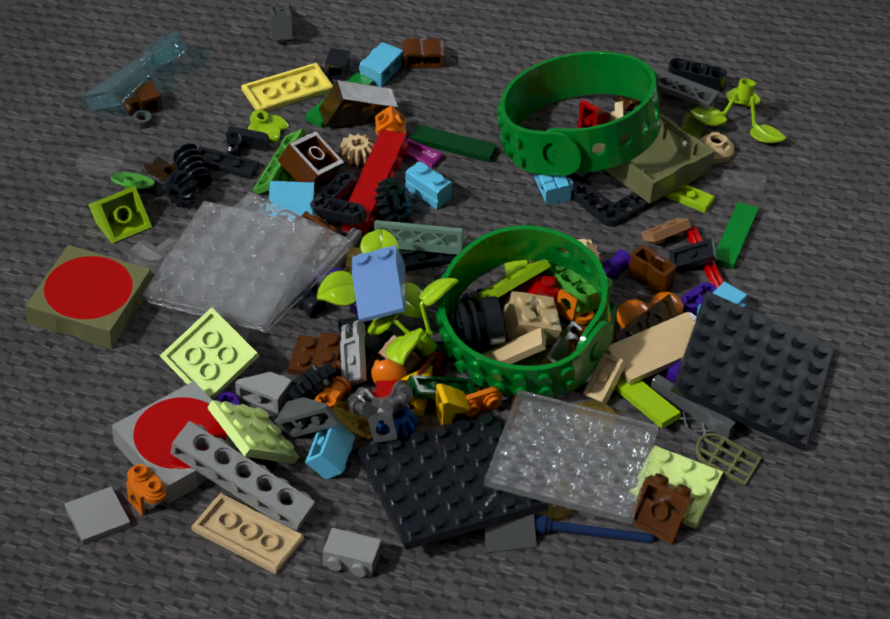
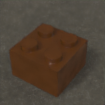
M316 131L289 143L278 159V162L297 182L314 183V188L333 178L344 163Z

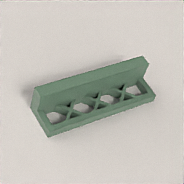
M376 220L374 223V231L384 229L390 232L397 240L399 249L458 255L467 245V236H463V228Z

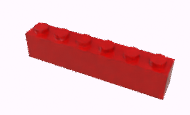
M381 129L349 199V202L359 203L364 206L367 218L359 224L342 222L343 231L349 232L352 228L356 227L362 231V235H366L370 229H374V223L377 220L376 216L381 211L380 208L376 207L378 201L374 196L378 194L375 188L378 187L377 183L383 179L395 178L396 171L401 169L402 157L407 155L409 144L406 143V134Z

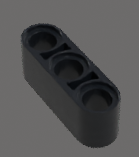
M673 58L669 61V73L717 90L719 93L725 90L727 71L724 68L681 58Z

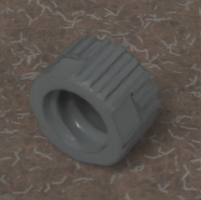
M139 110L134 113L133 123L135 127L140 129L149 128L152 124L150 112Z

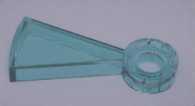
M174 32L158 37L156 41L149 44L143 50V55L81 94L80 97L88 110H97L121 104L160 65L172 61L186 51L187 46L180 33Z

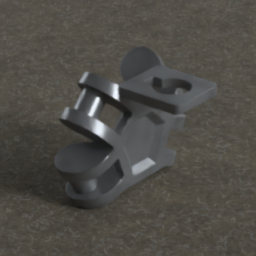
M402 380L395 382L391 393L386 397L376 398L367 388L360 387L348 399L350 411L355 416L368 419L375 443L397 439V431L393 414L396 413V410H402L407 407V404L412 399L413 391ZM380 420H383L384 424H387L390 428V432L387 435H381L376 430Z

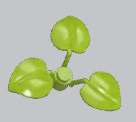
M740 79L738 87L726 94V98L730 102L722 112L714 107L709 109L703 107L690 109V113L700 122L717 126L727 122L724 116L727 115L733 103L751 106L753 128L750 130V134L752 137L766 143H776L787 139L777 129L766 124L758 125L756 123L755 106L759 105L761 100L754 93L756 83L751 79Z
M378 229L366 234L360 244L362 253L395 245L399 251L395 237L384 229ZM335 271L329 274L319 287L317 299L338 306L354 304L356 297L352 275L345 271ZM405 282V311L399 314L413 318H423L420 308L422 300L419 298L422 291L417 285Z
M438 279L429 284L420 294L419 298L422 300L420 308L426 330L419 328L410 332L396 319L400 315L399 313L372 321L367 328L370 335H378L384 332L392 323L396 324L405 333L404 336L394 339L386 348V355L391 361L404 365L408 354L414 347L423 357L435 351L437 344L431 338L433 331L430 329L425 306H430L439 300L453 285L459 282L457 279Z

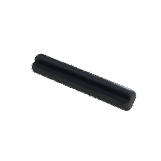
M385 330L379 337L366 362L367 381L362 382V384L369 385L373 381L371 377L372 366L377 359L380 361L384 359L378 352L394 335L392 331Z

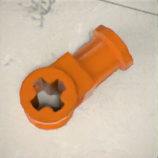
M341 376L334 377L331 380V386L329 388L325 387L321 393L317 394L315 401L328 404L337 415V411L341 406V399L350 392L351 384Z

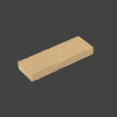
M542 328L536 329L488 350L481 355L500 362L513 364L545 350V332Z

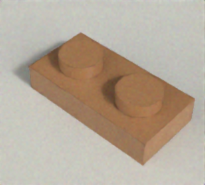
M676 218L641 233L644 241L660 244L665 242V238L669 236L676 237L684 234V230L691 228L689 219Z

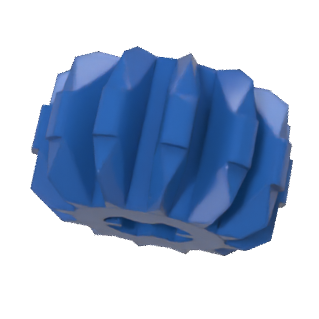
M407 404L406 408L396 410V413L393 414L397 439L401 436L406 438L408 434L415 432L418 426V419L415 409H410L409 404ZM383 420L379 421V433L387 435L390 432L389 426L384 424Z

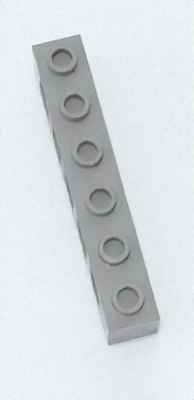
M189 421L172 442L171 455L267 517L298 531L311 514L315 501L307 493L299 492L287 480L276 477L265 466L254 463L244 456L241 451H236L228 446L223 439L212 436L203 426L195 425ZM197 447H205L207 450L200 451ZM218 460H225L228 464H220ZM244 473L247 474L249 477L242 478L238 474ZM259 487H267L270 491H262ZM286 500L290 502L291 505H284L280 501Z

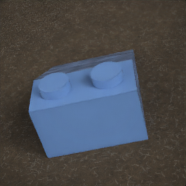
M397 246L384 247L380 250L353 256L352 277L359 320L365 322L404 312L405 264Z

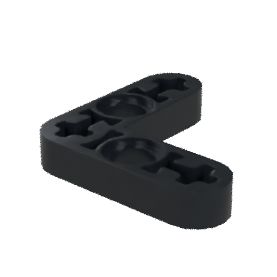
M353 172L339 174L311 201L310 207L313 215L317 214L324 219L348 224H359L366 220L367 214L362 204L344 201L357 184Z
M587 184L574 185V190H572V199L607 227L620 225L649 208L652 204H649L635 192L611 204ZM592 204H599V205H601V207L595 208V207H592L591 205H592ZM627 206L632 208V210L627 211L622 209V207Z

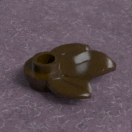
M159 156L155 158L153 164H144L146 172L159 178L162 182L172 172L178 170L175 162L170 165Z

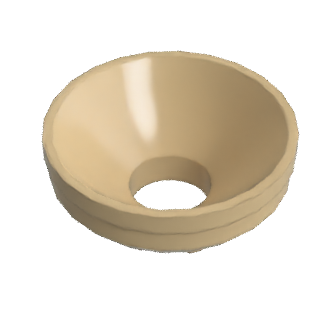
M712 132L699 139L715 151L713 163L727 162L734 155L732 141L719 132ZM711 140H720L722 142L713 143Z

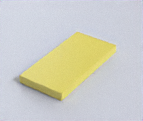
M317 63L241 85L243 93L254 109L266 112L329 93L333 87Z

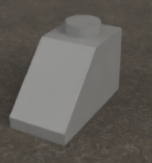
M272 372L238 379L235 383L236 396L239 399L278 414L290 398L288 391L292 389V381L285 376Z

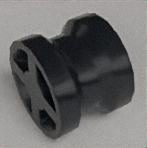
M311 289L304 291L297 300V307L302 311H306V315L310 318L322 312L326 305L324 300L317 299L316 293Z

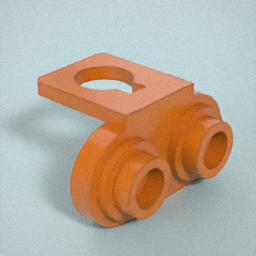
M561 289L556 302L557 313L568 321L573 320L579 326L589 324L593 319L594 312H576L578 300ZM563 298H566L571 303V307L563 301Z
M476 387L475 393L466 395L470 410L460 414L473 417L479 412L498 408L501 405V391L497 387H490L484 390Z
M136 464L129 469L127 473L128 482H126L128 501L141 516H144V501L149 504H158L164 501L167 496V488L148 466Z

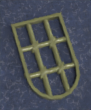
M708 433L698 439L695 446V453L700 462L723 471L722 475L744 486L751 475L754 474L755 468L762 458L719 434ZM707 438H716L721 440V442L716 444ZM703 440L716 447L714 453H710L701 448L699 443ZM727 443L728 445L738 449V454L733 453L727 450L726 448L722 447L723 444ZM699 451L710 456V460L704 459ZM719 451H723L735 459L732 463L718 457L717 454ZM742 453H745L757 461L753 464L740 456ZM717 460L728 466L729 469L725 471L712 464V462ZM737 461L752 467L750 473L736 467ZM731 471L741 473L747 477L746 480L743 481L730 474Z

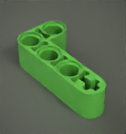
M529 260V264L537 262L538 260ZM549 262L551 267L537 274L541 276H556L559 291L563 289L578 300L576 312L588 313L599 308L601 303L599 294L588 281L576 272ZM607 277L608 290H609V299H610V293H611V288H612V280ZM563 298V301L571 307V303L566 298Z

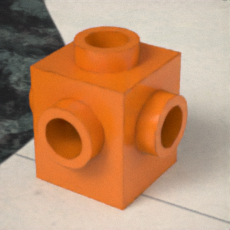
M392 105L375 116V131L378 136L381 129L406 134L405 117Z

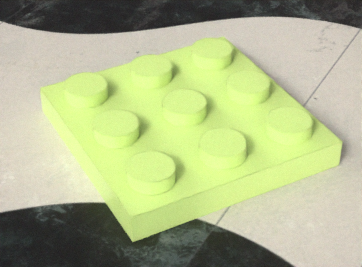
M211 307L168 347L160 357L186 384L195 381L213 400L259 357V354Z
M214 400L207 407L244 456L293 464L298 460L299 456L295 452L293 444L284 438L281 434V429L273 424L269 419V414L264 409Z
M654 446L631 488L626 502L635 505L646 477L650 475L655 476L656 473L665 475L669 478L668 483L676 487L678 484L685 485L692 490L691 494L696 496L687 519L683 521V524L696 529L722 478L723 471Z

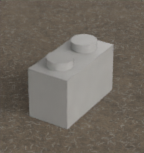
M332 528L323 550V566H327L333 571L344 570L352 572V574L358 577H372L381 555V539Z

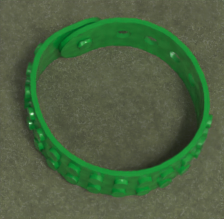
M606 51L566 54L540 62L524 70L507 85L497 107L501 142L506 156L517 167L527 172L556 176L609 169L636 158L653 144L661 128L659 107L661 98L657 90L659 81L656 72L646 62L636 57ZM612 94L630 97L642 102L633 111L614 121L587 128H551L546 131H537L519 126L533 112L554 102L575 96ZM645 122V128L642 132V125ZM628 134V141L624 145H620L621 137ZM597 143L605 145L604 150L600 153L592 151V147Z
M519 225L504 227L486 233L467 245L452 260L441 279L454 278L459 281L435 302L436 306L439 307L436 318L441 340L443 339L446 344L444 345L445 352L448 358H453L457 370L461 374H465L478 386L486 389L497 387L502 395L521 399L558 397L582 385L594 372L603 353L607 352L611 344L614 327L611 323L607 276L601 262L582 242L557 230L540 226ZM560 247L567 250L569 254L563 252ZM545 259L550 263L570 269L588 281L601 298L599 309L581 335L575 352L551 364L523 366L493 360L469 348L458 338L450 325L454 307L467 287L488 270L512 261H541Z

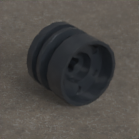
M497 296L480 298L479 309L477 310L472 300L467 301V311L463 302L456 303L455 325L459 339L472 349L473 339L475 348L480 349L481 337H485L489 347L505 344V327Z

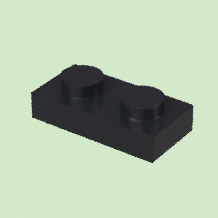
M712 238L669 251L670 261L676 266L675 273L717 261Z

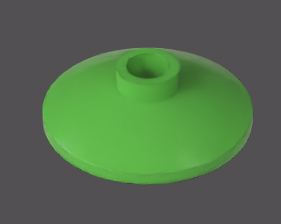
M130 172L111 174V180L125 187V189L135 186L138 191L151 188L155 183L153 179L141 174Z

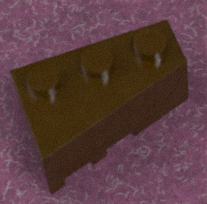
M337 80L319 107L324 126L333 127L375 123V116L391 105L395 109L398 106L390 88Z

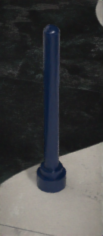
M537 513L535 517V534L544 535V532L558 531L642 543H653L655 541V536L651 533L551 521V518L546 517V515Z

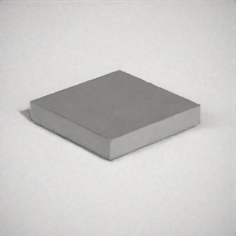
M112 486L64 504L65 510L83 545L131 527L130 521Z

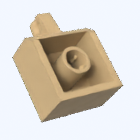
M510 292L502 308L503 319L506 324L505 329L509 339L514 340L542 328L545 332L546 345L552 346L562 331L554 298L525 292Z

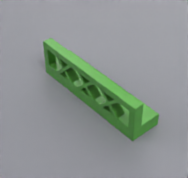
M303 128L285 136L252 191L255 194H260L267 190L270 191V181L294 182L295 179L278 162V159L289 143L308 135Z

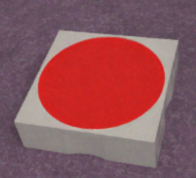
M195 381L112 425L114 443L133 465L143 464L148 466L166 485L167 496L165 502L167 504L198 488L209 479L170 454L172 442L189 421L195 425L203 426L209 434L223 439L228 446L236 451H240L207 408L212 400ZM197 447L200 451L207 450L205 447ZM218 460L220 464H228L225 460Z

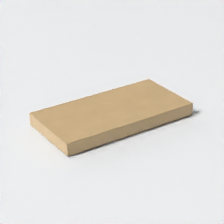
M686 312L611 344L607 354L623 359L627 363L622 375L631 385L670 368L679 362L683 357L695 322Z
M222 493L216 497L191 526L192 531L274 574H277L304 540L303 534Z

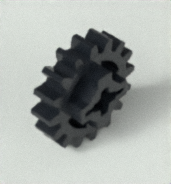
M389 177L378 182V187L375 188L378 195L374 196V198L378 201L376 207L381 210L379 215L385 216L384 221L405 223V221L410 220L409 215H412L410 207H413V204L409 202L411 195H407L408 188L403 187V182H398L396 177Z
M330 362L320 368L314 364L296 377L294 380L296 386L288 391V394L293 400L303 396L310 399L330 384L327 378L333 375L336 370Z

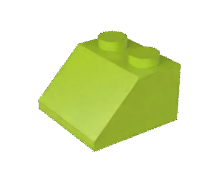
M135 186L88 204L96 224L111 243L152 227Z

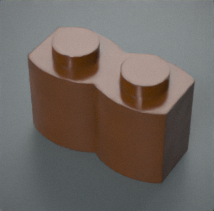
M416 38L403 40L404 68H444L445 55L442 40L426 39L423 41Z
M640 245L631 252L628 273L632 278L646 283L656 293L667 292L673 287L676 266L673 262L658 256L654 250Z

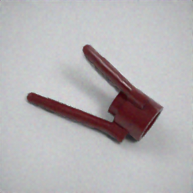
M438 352L430 353L416 370L418 371L417 375L421 376L430 366H433L432 376L438 375V377H443L446 373V370L443 368L446 363L444 356Z

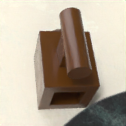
M152 81L132 86L133 97L128 98L126 94L119 96V100L129 116H133L136 113V108L146 110L150 114L162 110L161 95Z

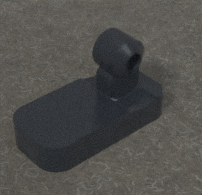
M229 126L226 132L227 152L229 154L237 156L241 146L265 152L269 148L270 138L264 132Z

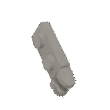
M357 320L353 323V329L349 324L342 326L341 372L342 377L351 386L367 381L364 338L366 331L363 321Z

